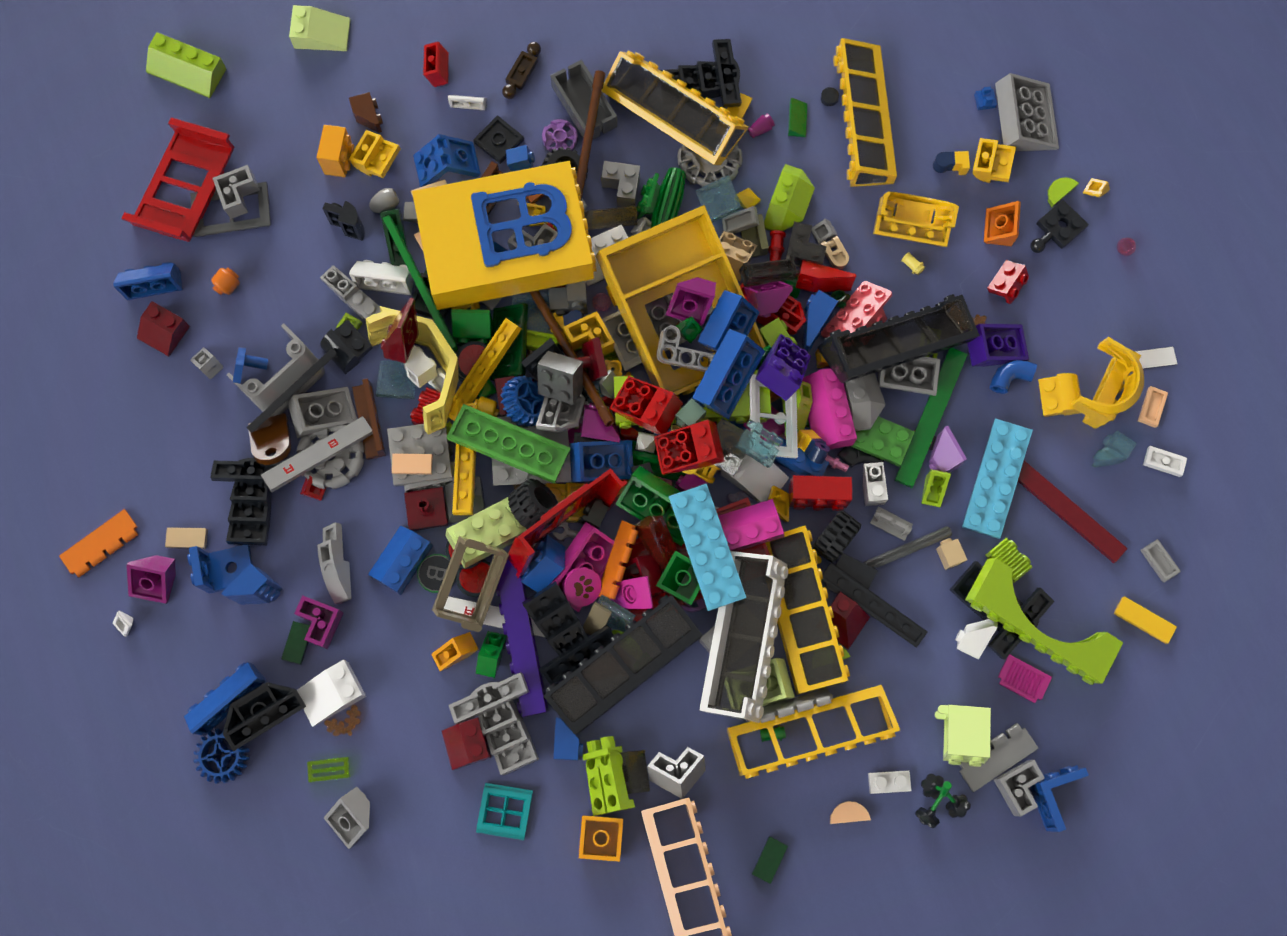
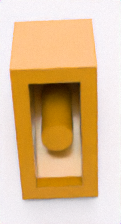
M468 632L453 637L431 655L439 671H443L468 658L479 649L471 633Z

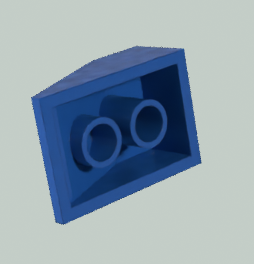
M818 290L816 295L812 294L804 309L806 311V323L803 328L802 349H805L808 353L833 315L838 303L836 299Z
M632 440L569 443L571 448V482L594 481L610 468L620 480L630 479L632 475L631 467H633Z

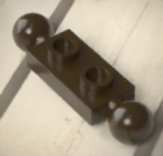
M529 43L527 46L528 53L521 51L505 79L508 85H505L502 89V94L506 99H512L516 96V88L523 89L538 62V58L535 56H538L541 52L539 43Z

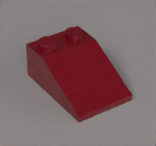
M414 298L408 300L396 316L393 324L389 325L386 339L382 340L381 350H383L384 358L406 363L419 336Z

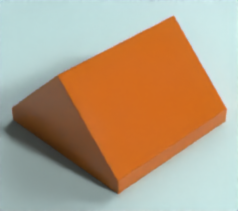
M1020 201L986 209L984 243L1003 246L1013 245L1019 235Z

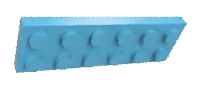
M995 418L962 528L997 539L1001 538L1033 431L1032 429Z
M707 484L669 496L707 610L710 611L745 599L746 595Z

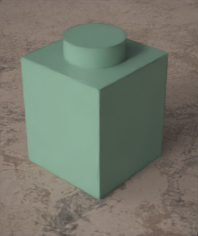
M691 399L676 414L677 426L683 428L699 423L706 416V410L694 399Z

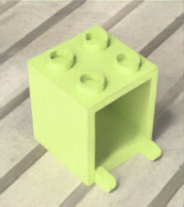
M940 705L934 716L936 719L944 720L943 761H948V764L961 765V762L969 763V766L981 767L990 758L991 708Z

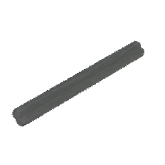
M946 526L863 563L876 569L952 536V531Z

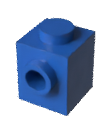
M527 145L506 150L507 166L511 172L534 168L535 155L533 151L530 152Z

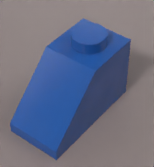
M556 718L554 759L579 760V756H583V744H580L578 737L561 718Z

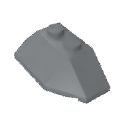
M847 363L849 370L859 367L851 363ZM840 364V365H835L836 367L839 366L840 372L843 371V368H842V365H841V364ZM875 373L843 383L855 431L871 429L886 405Z
M581 393L572 405L545 396L536 429L560 433L579 426L585 397Z

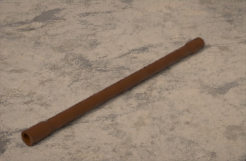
M600 70L595 71L593 90L576 180L580 188L581 201L600 96L605 79V72Z
M539 290L529 292L565 355L571 358H578ZM583 368V386L594 403L606 427H609L615 423V418Z

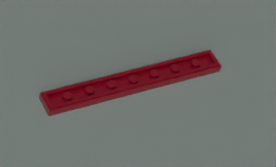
M1023 461L1018 482L1112 563H1116L1128 548L1026 461Z

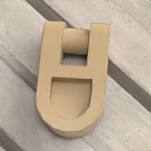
M838 236L831 238L829 242L824 241L820 243L822 252L834 268L843 269L847 266L849 255Z

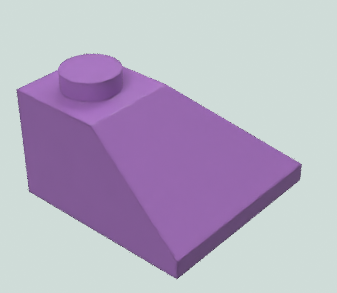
M946 426L936 437L929 460L930 470L950 473L958 469L967 458L949 426Z

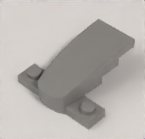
M521 672L500 682L483 684L475 689L470 696L449 705L455 724L465 722L476 716L479 717L482 733L487 738L491 755L495 756L500 775L503 776L539 760L530 734L513 699L529 693L524 675Z

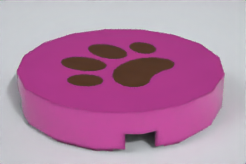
M577 567L571 570L562 584V592L571 604L579 607L588 606L599 597L601 591L599 575L587 567Z

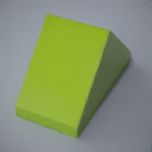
M930 470L925 477L922 504L941 507L951 473Z

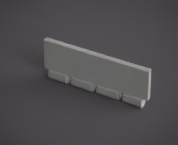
M825 688L763 706L764 714L760 721L764 723L775 720V715H778L779 718L795 714L794 710L796 709L798 713L813 709L814 704L817 707L830 704L833 695Z
M1016 723L1005 730L1009 737L1008 739L1004 733H1001L990 740V745L993 749H990V758L981 767L969 766V763L961 762L960 767L962 769L959 772L972 792H975L1038 749L1026 728L1022 729Z

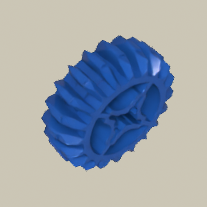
M516 376L507 381L502 388V394H500L503 398L500 403L504 404L503 410L507 412L506 417H511V422H516L517 426H522L523 428L536 425L544 401V396L538 394L537 381H532L531 377L527 378L526 376Z
M219 728L215 729V734L209 731L208 738L202 736L203 744H196L200 750L193 752L194 755H198V759H194L193 762L200 764L196 767V771L203 770L200 776H207L208 782L214 779L215 784H219L221 780L223 783H228L229 779L234 781L236 779L235 773L242 775L240 767L247 768V765L243 763L244 760L250 759V757L245 756V753L250 752L249 748H243L245 745L235 751L228 750L223 741L225 739L222 734L223 731ZM214 744L213 752L208 754L210 747ZM222 753H228V755L223 756L221 759L214 758ZM236 757L234 764L229 769H227L229 767L230 760ZM208 762H215L217 768L220 769V773L215 772Z

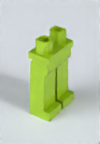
M614 736L586 742L588 753L582 755L583 761L587 760L586 771L593 816L635 808L634 800H629L622 769L623 758L620 754L623 752L622 746H615Z

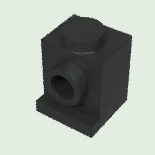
M594 498L593 502L587 503L583 510L585 515L581 516L577 522L582 525L587 522L597 529L600 527L609 507L604 505L605 503L602 500Z

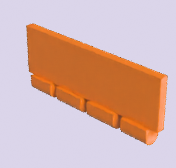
M123 509L59 555L69 572L71 574L75 573L80 578L91 570L88 565L89 562L95 567L107 558L104 551L111 555L124 546L121 541L122 538L128 543L139 534L135 530L138 526L127 510Z
M623 520L619 526L601 579L599 596L607 601L615 599L620 586L616 585V582L622 581L626 569L625 566H622L623 562L628 564L633 549L629 545H634L639 532L635 530V525Z

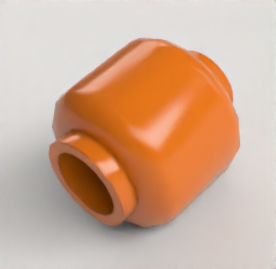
M229 267L226 269L220 268L211 278V282L214 285L213 289L220 295L223 293L231 295L240 284L238 279L240 276Z

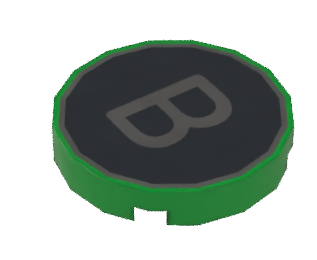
M433 554L421 561L417 570V578L425 590L431 593L439 592L450 562L446 556Z

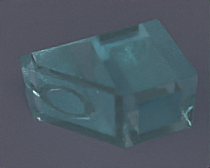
M1119 431L1112 435L1108 434L1103 441L1104 447L1102 450L1099 449L1093 457L1095 461L1092 466L1096 468L1122 463L1129 457L1137 443Z

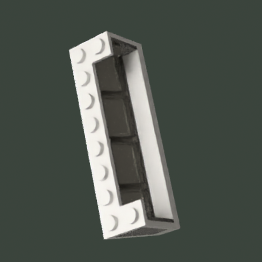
M730 551L746 598L718 608L699 710L760 723V719L764 714L763 701L767 695V678L771 674L770 661L774 655L773 644L774 638L778 634L777 621L781 616L780 604L785 594L784 582L788 576V567L786 563L774 556Z

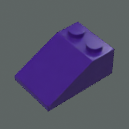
M978 324L976 328L980 336L967 343L972 366L986 367L1001 365L1015 360H1029L1022 324ZM973 327L966 330V332L973 330Z

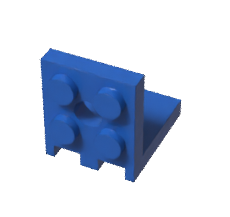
M438 134L413 155L420 187L434 183L447 172L478 177L481 174L474 144L471 141Z
M241 545L211 553L204 551L198 546L189 547L190 554L187 555L188 563L192 566L193 571L190 575L192 584L209 594L225 590L250 563L253 564L249 545ZM231 563H236L237 570L229 573L228 566Z
M1078 765L1067 766L1059 769L1060 773L1050 772L1044 774L1045 778L1030 786L1046 831L1060 832L1066 830L1051 788L1089 776L1086 768H1078Z

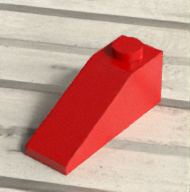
M802 260L795 288L810 292H818V290L822 292L836 290L851 291L856 274Z

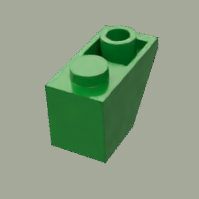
M487 632L478 654L476 674L495 678L500 666L507 635Z

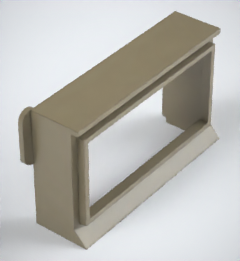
M459 536L432 608L435 615L461 623V627L464 629L480 632L509 554L504 549ZM466 547L494 554L472 616L444 609Z

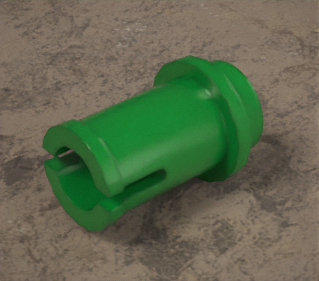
M778 725V727L773 728L777 739L782 741V739L786 738L784 726L780 727ZM760 729L762 742L770 741L768 729Z

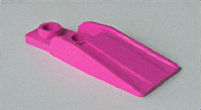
M648 576L616 582V585L620 587L615 599L607 601L600 596L598 597L599 604L602 606L626 609L653 608Z

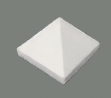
M638 432L635 449L654 453V436L657 435Z
M118 611L113 624L123 636H128L132 627L133 617Z

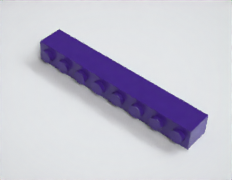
M507 559L496 588L497 596L501 597L499 610L501 616L504 615L505 623H502L504 634L508 635L509 642L506 643L507 653L511 654L512 662H510L511 673L515 675L520 672L523 673L529 689V693L519 697L520 701L517 702L519 714L522 713L523 717L547 713L549 710L547 700L543 696L545 695L531 616L522 604V602L527 600L525 584L521 582L522 576L519 578L516 576L517 570Z

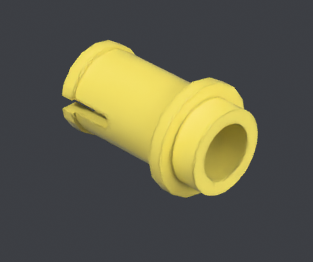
M910 252L901 260L912 270L913 274L919 275L925 269L924 263L919 262Z

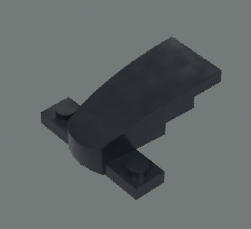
M715 39L712 41L715 62L697 61L696 65H678V69L665 70L673 75L672 78L677 81L679 79L687 84L686 87L690 90L693 88L701 93L700 96L704 99L706 97L712 99L721 96L723 107L741 106L739 90L740 69L733 56L731 39ZM661 79L664 105L679 104L685 94ZM689 97L688 100H687L685 103H691V102H697V101H695L694 99H692L691 97Z
M245 458L239 461H213L211 480L234 482L230 496L232 503L228 516L227 544L267 546L272 492L264 482L261 474L282 462L263 465L254 458Z
M974 561L949 590L980 618L987 620L989 618H987L985 612L973 609L970 606L971 603L965 600L983 568L978 561ZM1037 588L1024 604L1016 596L1021 610L1036 628L1039 619L1055 602L1042 588ZM998 622L996 630L999 633L988 646L1001 659L1005 660L1022 640L1019 639L1017 633L1005 630L1003 624Z
M556 581L522 602L536 626L559 655L540 668L550 685L562 680V676L568 671L572 670L574 672L579 668L578 664L585 658L591 659L595 656L594 651L602 645L604 647L611 643L610 639L614 636L608 625L588 637Z

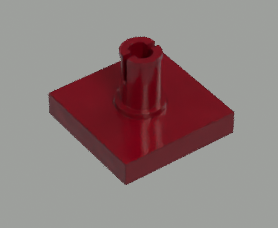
M599 337L592 338L581 345L584 356L574 359L583 361V368H587L588 376L594 382L607 376L608 373Z
M443 487L404 493L409 530L417 531L448 526Z

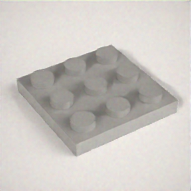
M424 424L387 429L391 468L392 454L433 455L432 475L392 474L394 486L453 478L446 427L429 435L424 429Z

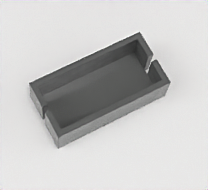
M580 60L568 66L569 80H567L565 68L550 75L551 87L584 139L594 78L584 62ZM602 91L593 139L599 137L601 131L605 134L617 127V115Z

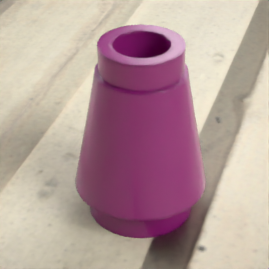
M768 113L766 115L762 114L747 130L750 136L754 138L772 130L775 123Z

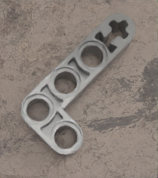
M674 325L664 328L661 331L657 349L658 360L664 364L705 372L715 354L678 347L680 330ZM667 330L674 332L675 337L673 340H669L666 337ZM664 349H668L671 352L670 359L663 357L662 352ZM683 353L689 355L690 361L688 363L682 361L681 356ZM702 357L708 359L707 367L701 365L700 359Z

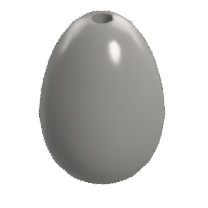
M385 188L372 197L369 207L375 213L391 210L398 205L399 198L394 189Z

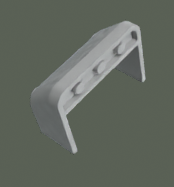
M284 323L281 327L292 339L286 347V352L292 360L264 385L254 378L247 380L243 385L234 383L262 412L318 361V358ZM324 366L293 395L304 394L324 375ZM228 373L227 376L233 382V376L230 373ZM291 397L270 417L280 415L287 410Z

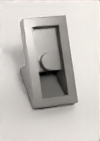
M204 347L190 359L209 379H212L223 369V365Z

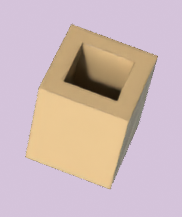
M951 538L945 539L936 548L945 570L967 561L958 539L953 541Z

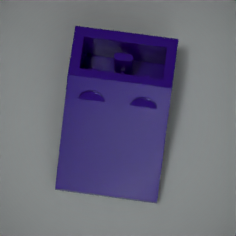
M780 334L760 366L755 379L787 401L800 388L811 355L805 349L794 344L790 338Z

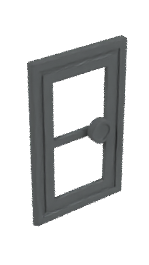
M267 182L257 183L260 191L249 194H258L260 218L236 222L232 218L229 223L204 226V219L202 218L193 234L194 237L271 226ZM217 189L211 201L220 200ZM197 192L190 193L191 206L198 194Z

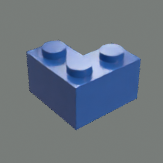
M546 535L542 540L540 539L534 546L535 554L533 560L522 575L521 582L537 593L547 587L565 569L566 547L549 535Z

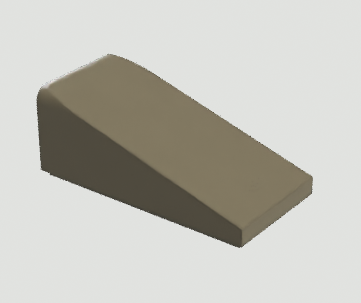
M595 602L583 625L585 633L592 635L606 626L612 611Z

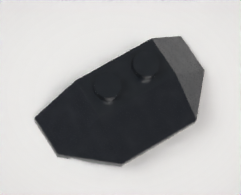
M265 682L230 703L222 734L231 749L235 751L302 710L306 705L296 689Z

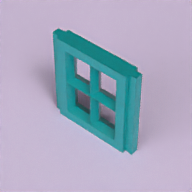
M485 783L476 832L525 840L533 791ZM490 795L505 798L503 809L488 807ZM509 798L524 801L522 812L507 810ZM487 811L502 813L501 823L485 822ZM506 814L521 816L520 827L504 825Z

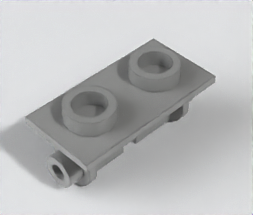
M879 506L870 524L903 541L911 532L913 525Z

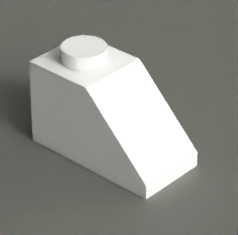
M987 619L966 625L964 630H960L956 636L957 649L979 660L995 633L998 622Z

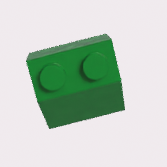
M451 310L453 339L456 344L463 345L467 342L479 341L488 345L492 339L493 320L490 310Z
M675 551L656 586L691 607L700 587L690 558Z

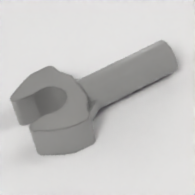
M566 521L558 526L564 529L562 534L553 532V536L562 542L565 538H575L578 534V531L569 528Z

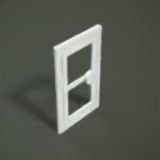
M753 374L749 381L750 454L797 459L796 392L785 401L786 415L782 412L776 415L760 413L759 386H766L756 380V374ZM760 417L774 419L780 425L786 422V447L760 444Z

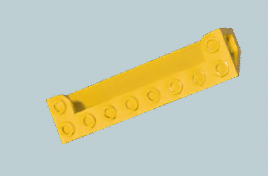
M882 685L833 698L830 704L820 707L814 704L813 709L799 713L796 709L794 710L795 714L782 718L775 715V720L761 723L760 721V723L750 721L727 728L739 775H745L746 779L758 776V771L766 769L767 773L779 770L778 765L786 763V767L797 765V760L805 758L806 762L818 759L817 754L825 752V755L829 756L836 754L838 748L844 747L845 751L857 748L856 743L864 741V745L876 742L875 738L877 737L880 738V741L895 737V732L900 731ZM878 696L888 730L862 736L850 705ZM843 706L846 709L856 739L824 748L812 715ZM805 717L817 750L787 759L783 758L773 726ZM767 728L778 761L747 769L737 736Z

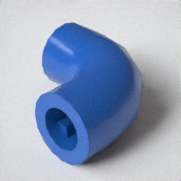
M1021 360L1007 362L996 370L989 388L996 393L1006 394L1014 379L1031 382L1036 372L1037 364Z

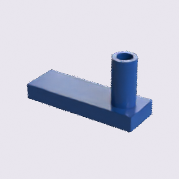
M239 347L233 383H241L243 366L267 370L268 359L245 355L246 348Z

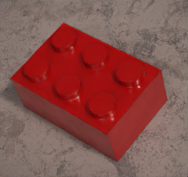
M793 475L789 483V507H794L795 510L813 507V510L832 508L833 511H841L847 508L852 501V477Z

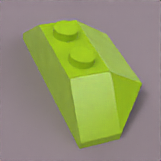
M785 164L764 220L766 230H780L784 232V230L804 220L815 187L802 169Z

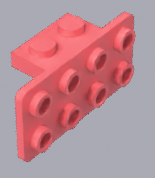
M868 281L862 282L850 299L847 300L846 306L840 308L821 332L822 337L827 338L831 332L839 329L841 332L849 330L852 333L861 326L866 325L868 328L875 322L881 320L883 323L886 322L887 317L883 306L892 297V292ZM876 333L858 338L857 340L859 344L866 346ZM845 342L839 345L848 348L852 344L851 342Z

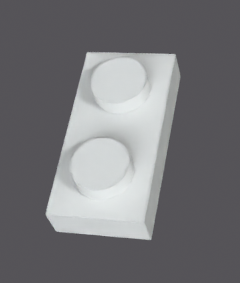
M1149 446L1143 465L1181 477L1184 473L1187 458Z
M909 771L868 773L870 794L911 791Z

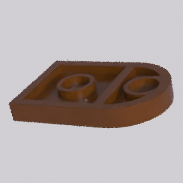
M286 413L269 417L254 432L249 431L251 453L258 463L272 465L282 461L290 453L291 439Z

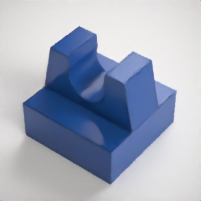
M991 86L984 87L982 90L975 92L974 96L978 110L996 108L997 102Z

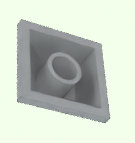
M356 787L342 796L324 817L348 849L352 848L369 828L370 801Z

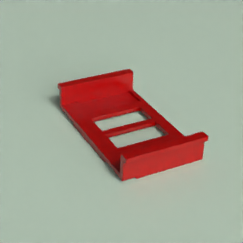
M171 117L168 124L175 133L135 214L132 215L124 212L121 219L130 222L134 226L190 242L200 219L203 218L216 191L213 178L224 174V169L235 147L230 142V135ZM172 160L208 170L202 186L166 177L165 175ZM164 182L197 192L198 194L191 209L155 199L154 197L161 183Z
M610 468L589 485L587 483L543 514L540 517V521L513 541L507 559L517 570L516 576L519 578L525 573L535 553L531 546L584 508L587 503L592 502L594 498L602 500L605 503L604 505L608 506V510H610L628 482L626 480L622 482ZM576 502L574 508L565 514L567 508ZM555 518L553 524L543 531L546 523Z

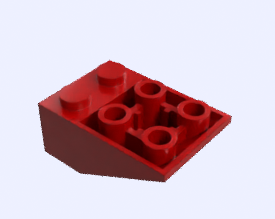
M628 376L609 409L639 426L660 435L667 433L683 403L671 391Z
M710 420L654 436L662 475L708 467L725 461L717 425Z

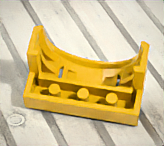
M888 191L880 198L873 234L947 247L951 228H954L956 224L959 206L947 201ZM935 210L934 221L931 224L933 211Z
M1110 337L1101 341L1097 347L1101 351L1113 356L1106 369L1093 400L1080 396L1079 399H1074L1070 405L1073 409L1085 414L1083 423L1095 429L1102 425L1104 426L1109 421H1113L1118 413L1132 407L1139 399L1144 387V371L1139 361L1141 355ZM1123 389V393L1117 401V399H1115L1117 393L1119 394Z

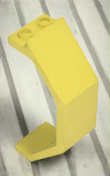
M380 306V313L366 318L368 340L372 347L382 343L384 338L386 339L389 325L393 324L400 311ZM417 316L419 336L415 343L428 347L446 373L440 398L436 402L423 407L424 429L429 435L446 427L459 381L458 357L434 321Z

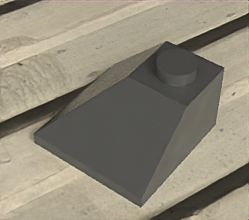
M480 476L475 477L473 515L485 509L483 484ZM454 481L444 485L448 524L461 522L472 516H454L452 514Z

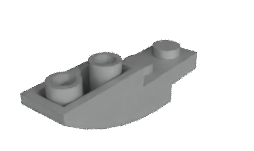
M334 265L320 277L362 319L366 320L371 315L380 313V306L362 292L353 281Z
M335 522L323 528V543L318 544L317 547L323 579L332 600L338 605L351 599L350 563L343 560L342 524Z

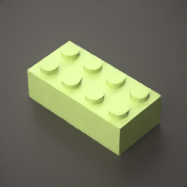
M507 497L447 528L445 536L453 550L459 536L503 549L512 544L514 539L527 529L515 519L510 510ZM466 547L461 564L465 569L492 554Z

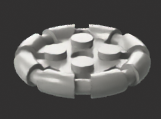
M708 128L701 137L704 139L702 142L718 151L725 137L715 133L717 128ZM694 131V132H692V133H690V134H692L693 136H697V134H698L700 131H698V132H695V131ZM733 137L732 140H731V139L729 140V142L727 143V145H726L724 151L722 152V154L726 151V149L729 147V145H730V144L732 143V141L735 139L734 137ZM718 138L721 139L720 143L715 142L714 139ZM738 143L721 165H713L694 151H688L689 148L681 144L682 147L678 150V165L686 172V179L694 185L696 183L701 185L702 188H719L721 184L726 185L737 176L739 173L738 169L742 166V152L737 146ZM692 162L693 166L689 167L688 163ZM727 162L732 163V167L727 166ZM721 173L722 177L717 178L715 174Z
M338 425L328 430L325 429L308 436H303L298 443L296 452L300 453L312 446L313 443L311 441L315 437L319 438L315 442L317 443L329 436V432H336L347 425ZM362 440L337 454L333 460H327L315 467L318 470L315 474L310 470L301 476H305L307 481L309 476L313 477L311 485L321 489H325V487L336 489L349 484L354 476L357 477L364 464L363 453L365 451ZM351 453H355V458L351 459ZM347 467L349 471L343 475L341 471ZM327 475H333L332 480H326Z

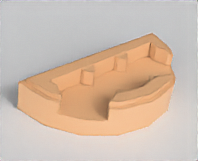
M851 801L840 803L830 815V824L871 820L869 812L864 806Z

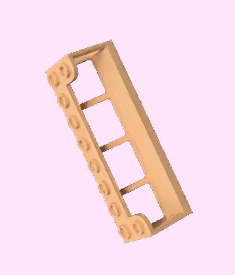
M688 797L641 811L674 936H688L721 928L722 936H732L730 927H725L723 918H726L724 906L719 905L717 897L721 896L718 884H713L711 876L715 875L712 863H707L705 856L709 854L706 842H702L700 834L703 833L700 821L696 822L694 814L697 813L695 802L690 801ZM685 804L695 837L662 846L653 814ZM697 843L707 879L676 888L672 887L664 852ZM708 885L718 922L685 930L675 894Z

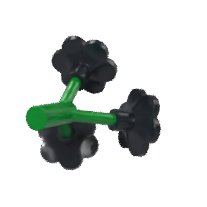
M930 773L926 779L922 780L921 787L923 788L924 796L937 799L928 810L920 807L915 812V815L922 824L935 828L940 823L935 815L936 808L943 797L946 796L950 800L946 804V809L952 818L957 816L960 818L964 817L971 808V804L965 795L952 796L949 793L952 785L949 781L944 782L943 777Z

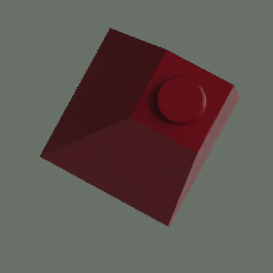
M840 592L830 605L834 618L831 619L833 626H836L838 629V643L849 649L870 617L855 601ZM822 616L816 628L828 635Z

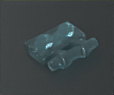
M750 419L746 426L752 429V432L748 429L744 430L736 448L769 468L779 452L773 445L775 444L780 447L783 440L777 437L778 434L775 432H769L763 428L761 423H756ZM759 434L766 438V441L760 438Z

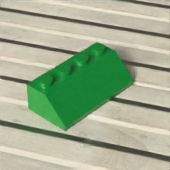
M639 466L631 475L616 505L678 545L682 546L684 544L669 500V496L681 491Z

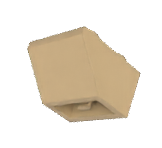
M724 231L719 240L736 279L741 281L757 245L749 240L739 238L733 233Z

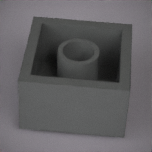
M547 351L537 364L538 394L573 405L583 392V361Z

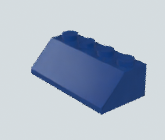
M729 329L692 398L702 406L729 420L765 351L747 335Z
M247 662L239 665L231 677L227 676L219 683L220 686L217 689L206 693L203 701L199 704H194L188 709V713L184 718L192 734L207 735L209 731L227 717L230 703L263 683L268 682L254 664Z

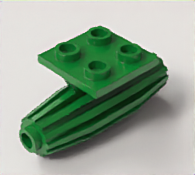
M670 167L661 185L657 183L658 173H655L652 179H648L640 193L643 196L642 200L638 202L636 207L638 212L637 219H641L644 214L652 213V228L678 217L684 196L686 178L684 170Z

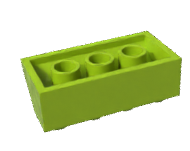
M156 32L148 46L147 73L208 98H211L226 71V67L220 57Z

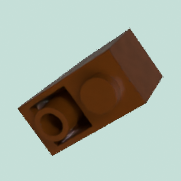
M370 92L349 97L356 122L378 133L382 132L380 125L383 124L380 113L377 114L375 110L379 109L376 98L372 99Z

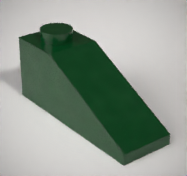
M397 208L381 211L380 215L391 264L394 266L406 265L383 220V217L387 215L393 219L407 246L401 210Z

